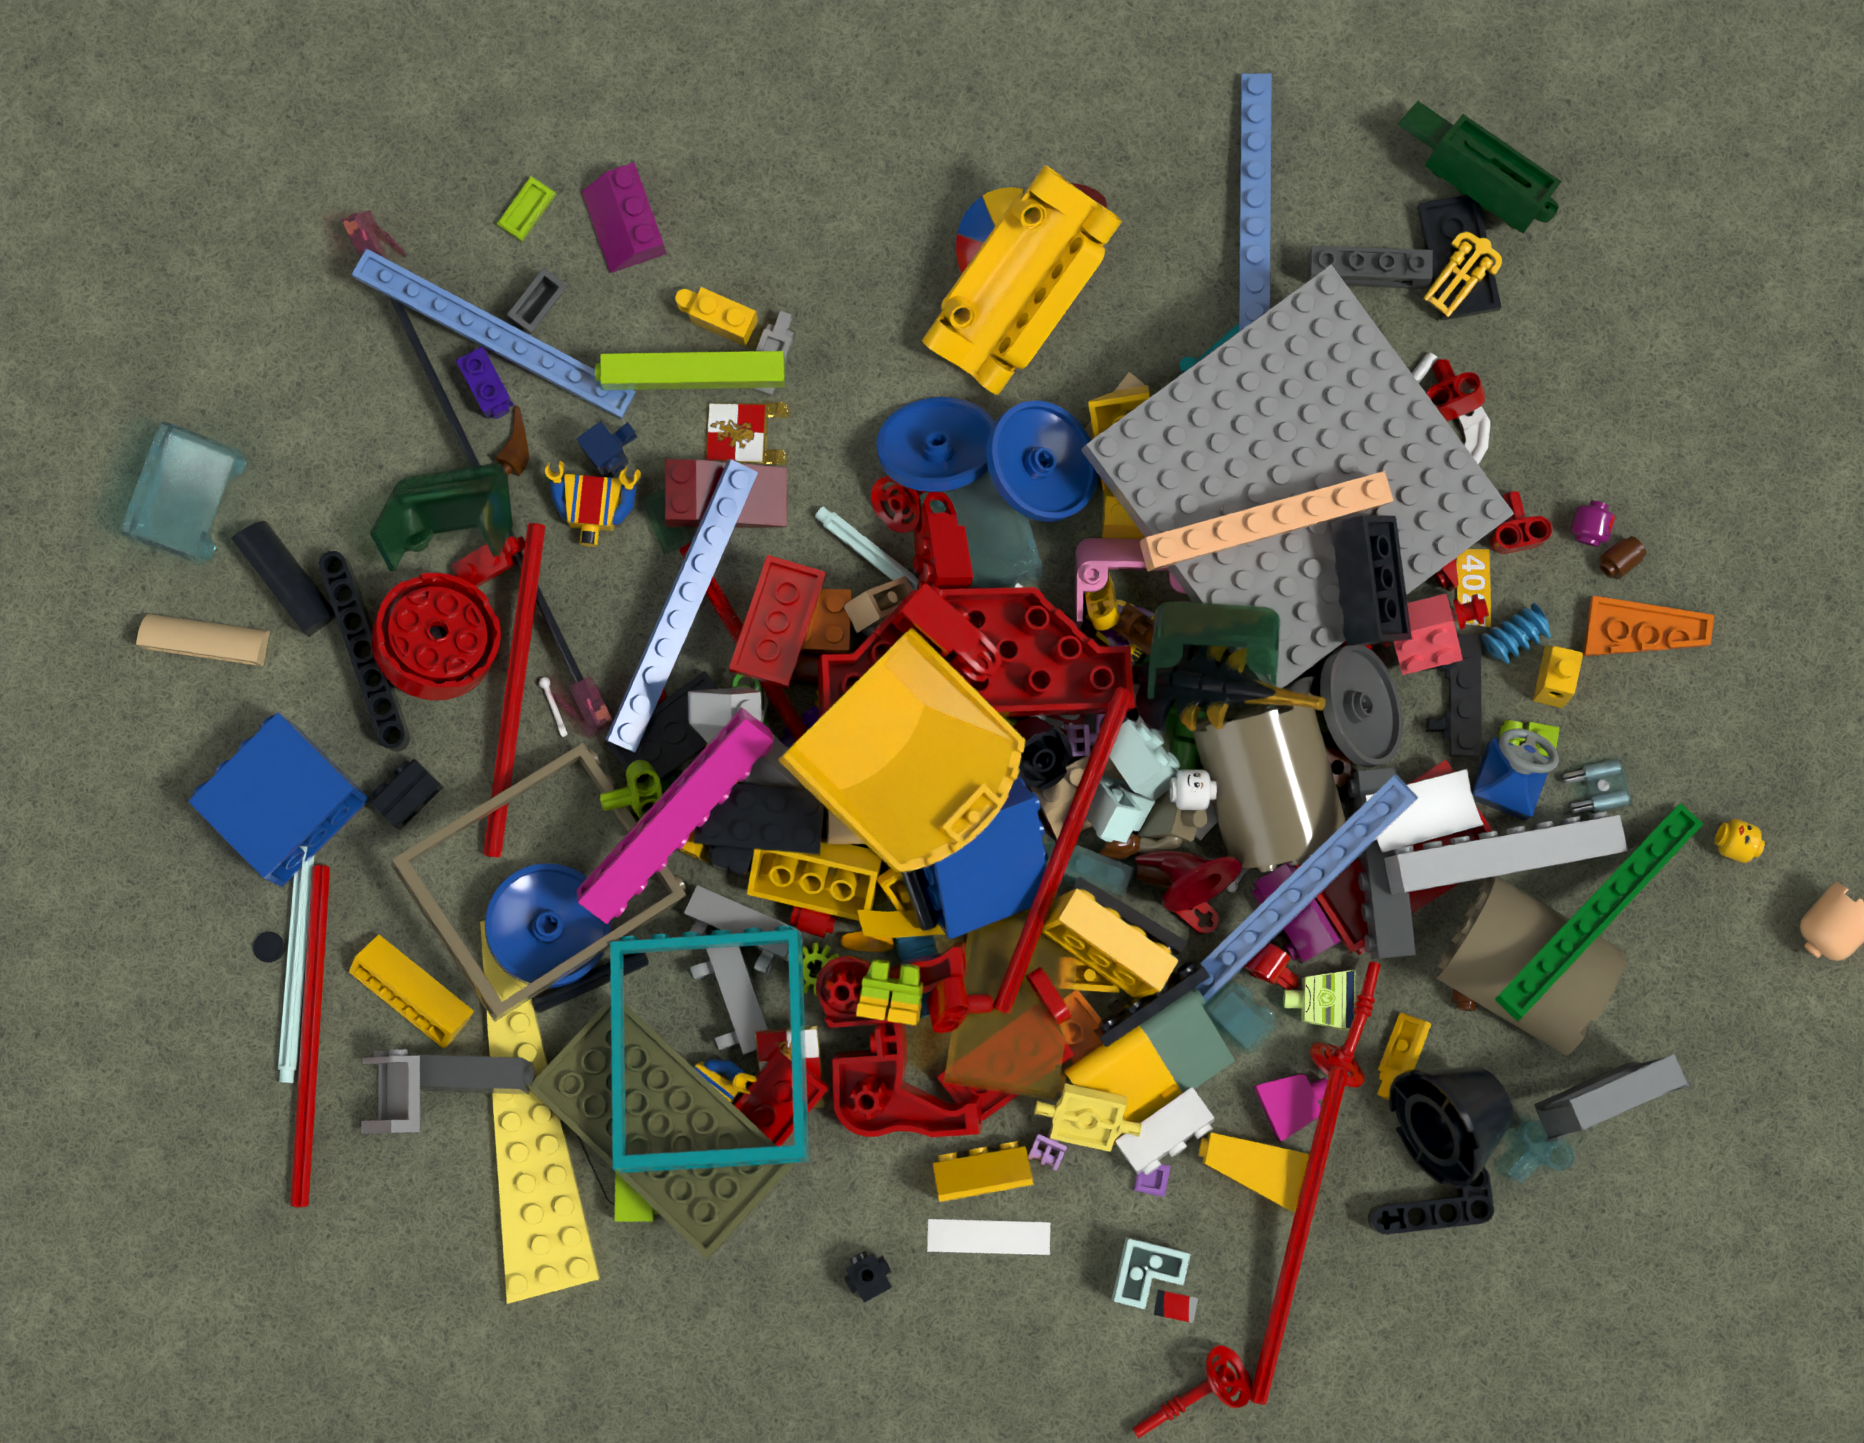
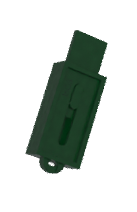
M1417 101L1398 124L1400 127L1434 149L1424 166L1430 169L1435 176L1443 178L1455 186L1460 193L1468 195L1481 204L1483 209L1494 213L1504 220L1509 227L1517 229L1524 234L1534 219L1548 223L1556 216L1559 207L1551 196L1562 181L1466 115L1462 114L1453 125L1420 101Z

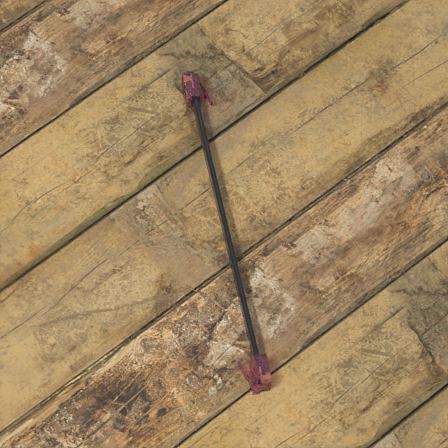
M370 210L359 215L356 212L341 219L360 258L367 248L389 260L375 232L377 229L380 230L390 245L396 246L404 256H407L394 239L378 226ZM389 297L505 539L511 536L515 537L403 304ZM523 551L514 555L520 570L522 569ZM538 584L536 603L574 679L575 684L569 686L585 721L582 722L570 705H566L555 693L553 695L573 717L581 722L588 738L591 739L600 735L601 730L611 726L614 719L595 680L591 676L584 679Z

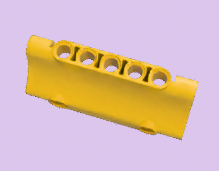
M1044 165L1026 192L1017 195L1013 199L1009 208L958 281L943 299L941 304L942 312L923 337L922 342L938 355L971 374L988 391L999 395L1013 376L1014 370L1016 368L1023 369L1030 363L1098 268L1105 255L1103 245L1108 243L1123 221L1056 171ZM1033 207V210L1028 215H1024L1027 209ZM963 308L959 314L954 315L957 309Z

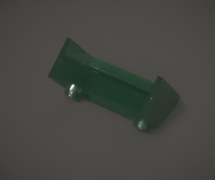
M492 463L414 475L399 481L393 488L370 531V535L389 571L396 570L405 552L424 550L434 534L472 528L480 529L493 557L499 556L513 527L508 476L502 464Z
M1173 600L1161 603L1154 615L1147 698L1154 699L1156 695L1158 667L1170 668L1175 666L1182 657L1183 644L1247 648L1246 662L1248 667L1257 674L1271 675L1270 685L1276 686L1281 626L1279 614L1276 610L1267 606ZM1269 704L1268 707H1275V705Z

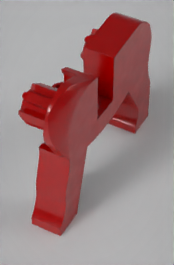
M956 942L947 950L936 955L920 956L889 967L888 977L899 979L902 964L918 965L920 971L919 982L923 983L922 994L932 991L936 984L943 979L949 977L964 979L967 974L965 942ZM840 956L825 964L816 979V994L827 1015L825 1021L828 1027L878 1024L875 1028V1034L870 1035L871 1050L837 1052L832 1059L834 1110L840 1123L852 1133L865 1137H878L897 1131L919 1133L930 1138L980 1134L983 1128L980 1096L970 1097L959 1104H951L904 1081L907 1066V1033L904 1023L887 1021L888 1017L885 1020L856 1016L862 992V981L868 974L871 962L855 956Z

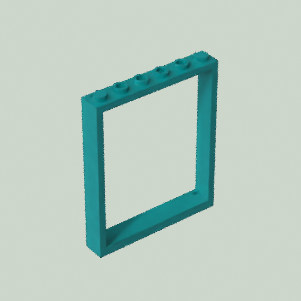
M777 926L774 928V931L762 932L761 928H746L743 930V933L731 934L730 930H715L712 932V935L700 936L698 932H685L681 934V937L669 938L667 934H654L647 940H638L636 936L620 937V941L610 942L613 1170L618 1173L809 1162L802 936L799 931L793 930L792 926ZM788 943L794 1146L626 1156L623 954Z

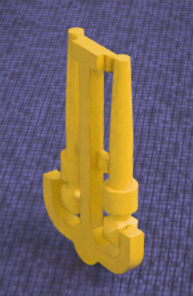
M1463 232L1451 243L1459 251L1453 253L1449 259L1450 262L1423 298L1426 302H1429L1444 313L1445 316L1449 317L1475 284L1483 279L1486 275L1485 271L1488 270L1492 275H1495L1500 269L1502 258L1497 251L1491 248V242L1487 238L1479 239L1472 233ZM1469 240L1475 245L1476 251L1464 267L1459 269L1457 266L1465 259L1464 255H1467L1472 248L1468 242L1464 241L1461 243V241ZM1488 254L1495 260V265L1492 267L1493 261L1488 257H1484L1480 262V266L1476 267L1471 273V278L1466 274L1480 255ZM1451 272L1455 273L1457 276L1438 300L1435 297L1433 298V294L1444 283ZM1461 279H1463L1467 283L1449 308H1447L1443 304Z

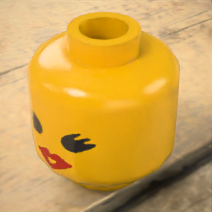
M1736 818L1728 823H1722L1715 836V845H1718V851L1721 855L1744 864L1750 862L1754 857L1758 858L1762 854L1765 841L1761 840L1762 833L1759 827Z

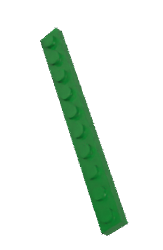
M1679 803L1494 1000L1517 1022L1521 1020L1697 832L1703 823L1682 803Z

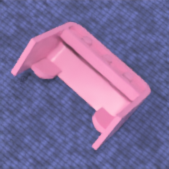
M1087 538L1078 544L1075 551L1074 623L1078 629H1081L1083 622V592L1101 590L1107 583L1108 570L1147 571L1139 543L1142 539ZM1167 567L1153 570L1169 571L1171 587L1179 593L1186 594ZM1190 599V626H1199L1200 611Z

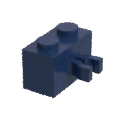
M600 421L576 438L585 456L601 477L618 478L621 471L629 463L622 447L636 439L637 435L628 422L611 435Z

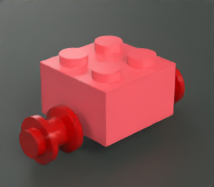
M1447 593L1407 603L1412 639L1394 642L1402 675L1462 661L1463 658L1454 622H1456L1457 618L1460 629H1464L1466 622L1476 620L1479 624H1485L1483 617L1489 616L1485 598L1478 599V595L1474 594L1472 595L1471 602L1463 604L1458 599H1454L1455 612L1454 609H1450ZM1390 642L1382 643L1386 648L1390 647ZM1374 644L1363 645V646H1365V647H1367V648H1369V649L1371 650V649H1372V645H1374Z

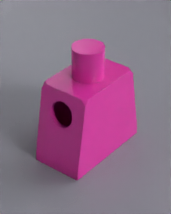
M1305 1073L1253 1086L1277 1141L1287 1139L1319 1117L1321 1107L1318 1101L1324 1097L1328 1081L1326 1077L1310 1084Z

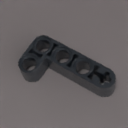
M1483 1167L1479 1173L1478 1183L1474 1186L1467 1185L1463 1188H1458L1459 1196L1375 1206L1368 1214L1369 1226L1377 1233L1389 1235L1486 1223L1494 1214L1489 1172ZM1479 1200L1484 1206V1212L1480 1217L1475 1218L1471 1214L1470 1206L1474 1201ZM1443 1204H1449L1453 1210V1215L1448 1221H1443L1439 1216V1209ZM1414 1207L1419 1208L1422 1213V1219L1416 1225H1412L1408 1220V1212ZM1382 1211H1384L1385 1215L1399 1216L1400 1222H1386V1228H1384L1382 1224L1377 1223V1218L1382 1217Z

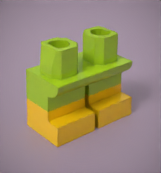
M873 959L868 974L862 981V992L856 1016L885 1020L888 1017L887 1021L916 1025L920 1020L923 983L919 982V966L902 964L900 977L896 979L888 977L890 961Z

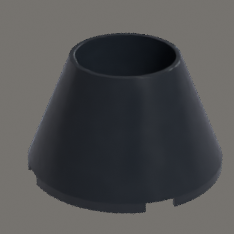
M1478 1066L1415 1069L1399 1074L1390 1086V1112L1396 1111L1397 1119L1401 1125L1395 1129L1407 1152L1416 1164L1427 1175L1442 1185L1448 1182L1454 1184L1455 1188H1463L1475 1181L1513 1119V1110L1509 1096L1499 1080L1488 1070Z

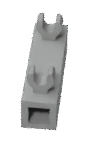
M698 885L684 912L689 918L696 920L690 932H698L700 936H707L709 927L716 930H730L731 934L743 933V930L746 928H761L762 932L774 931V928L777 926H790ZM788 943L754 945V947L763 950L754 967L756 971L767 976L770 974L776 956L789 962Z
M740 946L708 948L707 952L710 961L692 966L690 969L695 980L715 973L735 1031L715 1038L718 1049L723 1050L740 1044L744 1055L757 1051L756 1032L770 1030Z

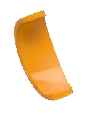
M862 931L848 933L841 937L842 946L853 951L886 952L895 948L893 938L864 936Z

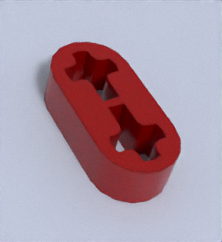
M1207 902L1197 905L1191 910L1173 911L1199 934L1211 933L1219 923L1218 913ZM1195 909L1202 915L1207 912L1211 914V927L1205 925L1201 928L1197 925L1199 918L1193 914Z
M1041 967L1026 975L1032 990L1057 1026L1071 1018L1068 1007Z

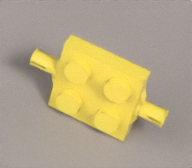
M1065 1083L1061 1098L1055 1105L1039 1101L1035 1105L1034 1114L1052 1117L1053 1123L1050 1129V1139L1111 1152L1115 1139L1121 1133L1139 1137L1142 1129L1141 1123L1124 1120L1123 1115L1127 1106V1097Z

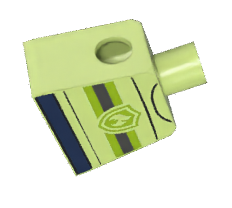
M1350 970L1303 977L1301 979V990L1284 989L1283 1007L1301 1009V1022L1349 1031L1355 1016L1353 1013V1008H1355V971Z

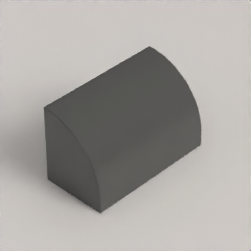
M543 267L508 312L507 320L523 332L531 335L567 289L568 285Z

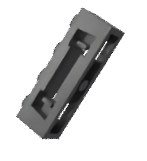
M1312 246L1307 260V282L1332 264L1347 286L1427 289L1432 281L1433 250Z

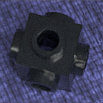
M865 1250L849 1259L852 1265L846 1268L848 1275L844 1279L853 1294L858 1291L864 1303L892 1288V1284L887 1276L892 1271L883 1255L877 1258L875 1252L868 1255ZM866 1269L871 1270L874 1274V1277L870 1280H866L862 1276V1272Z

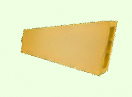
M1208 1132L1207 1138L1202 1137L1198 1156L1203 1157V1164L1295 1214L1309 1154Z

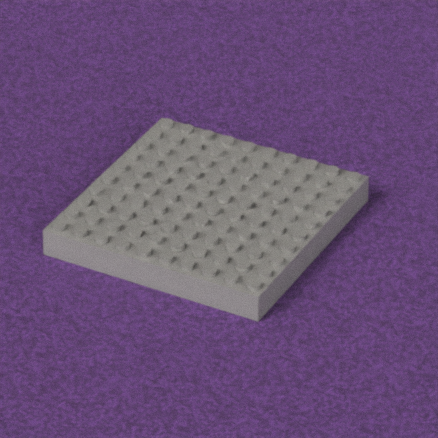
M1332 264L1081 449L1144 537L1385 471L1393 502L1379 508L1332 521L1362 515L1396 516L1406 595L1514 514ZM1332 521L1167 566L1219 638L1227 637L1231 641L1227 647L1231 654L1246 646L1252 650V654L1243 669L1248 678L1284 688L1346 641L1343 634V611L1339 603V580L1335 572V549L1331 541Z

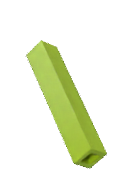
M784 351L600 354L601 363L595 364L596 381H601L603 390L785 388Z

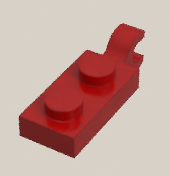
M511 536L506 540L495 538L452 564L455 576L472 583L478 588L515 565L512 556L524 550L525 540L523 536L517 539Z

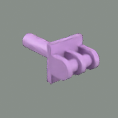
M1095 714L1096 733H1089L1088 724L1064 725V730H1067L1068 738L1066 739L1071 745L1073 756H1090V746H1094L1100 731V722L1106 714ZM1077 729H1081V738H1077ZM1077 743H1081L1082 751H1077Z
M1049 1130L1047 1137L1040 1134L1037 1135L1028 1159L1036 1158L1040 1160L1041 1165L1047 1163L1053 1166V1170L1057 1171L1067 1146L1058 1143V1140L1050 1139ZM1040 1146L1044 1148L1045 1152L1037 1149V1147ZM1050 1151H1051V1152H1053V1153H1055V1154H1058V1156H1057V1157H1054V1156L1050 1155L1049 1153H1050Z

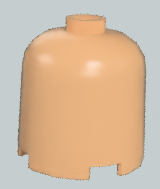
M1834 882L1803 916L1800 923L1801 934L1807 941L1804 947L1817 959L1823 955L1833 961L1845 960L1864 943V901L1859 898L1854 902L1845 894L1849 889L1839 882Z

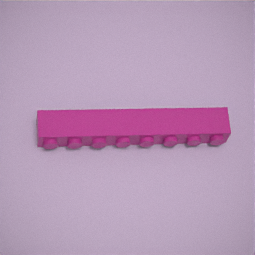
M742 707L578 887V903L606 924L613 917H619L626 909L630 898L634 894L639 895L645 889L651 875L654 872H660L666 866L669 860L668 857L675 849L680 850L687 843L689 834L696 826L701 827L708 820L710 811L717 803L722 804L729 797L731 788L738 780L743 781L750 774L752 765L759 757L764 758L771 751L774 742L771 730Z

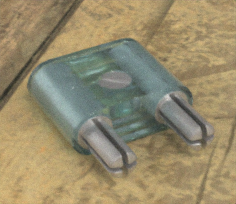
M1619 758L1583 765L1579 771L1563 774V779L1583 774V776L1566 779L1564 783L1569 784L1584 780L1589 800L1572 803L1570 808L1588 804L1591 806L1571 810L1573 814L1592 810L1593 813L1631 805L1630 793Z

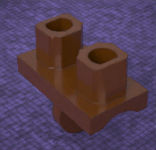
M1128 602L1120 613L1118 623L1110 628L1151 658L1159 654L1166 645V639L1171 634L1169 630Z

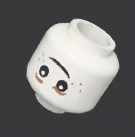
M1179 770L1176 777H1171L1170 800L1175 802L1177 808L1181 810H1205L1209 806L1210 799H1216V781H1210V776L1205 770Z

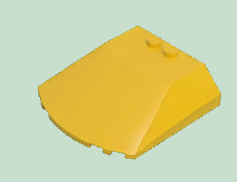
M911 627L779 761L895 872L900 873L926 867L945 859L972 841L988 826L1006 802L1013 782L1018 776L1020 770L1018 767L1021 753L1024 752L1025 739Z

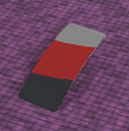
M1158 1290L1153 1315L1193 1323L1198 1298Z

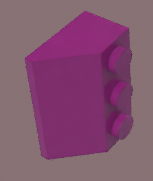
M635 162L605 172L581 191L610 273L667 254Z
M1287 862L1252 884L1255 890L1251 893L1259 906L1297 870L1294 865L1291 866ZM1315 899L1280 931L1288 942L1284 945L1286 952L1293 961L1298 959L1300 964L1340 942V939Z

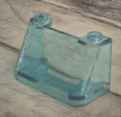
M165 421L162 422L156 432L122 525L123 536L136 545L204 566L206 560H211L216 547L215 543L212 542V536L209 534L229 478L235 479L237 475L241 476L246 468L247 460L244 458L245 453L178 425Z
M989 470L979 479L968 485L948 491H938L944 492L951 499L957 514L958 526H965L974 576L969 589L1013 588L1017 583L1024 586L1041 581L1043 574L1042 564L1028 517L1016 511L1003 499L991 479ZM935 500L938 509L944 507V510H946L945 505L941 501Z

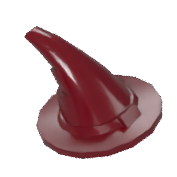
M1156 850L1139 855L1135 859L1137 864L1160 867L1163 872L1170 875L1172 885L1163 895L1162 900L1163 906L1169 911L1186 910L1210 900L1234 882L1241 871V863L1235 857L1208 860L1194 853L1174 850Z

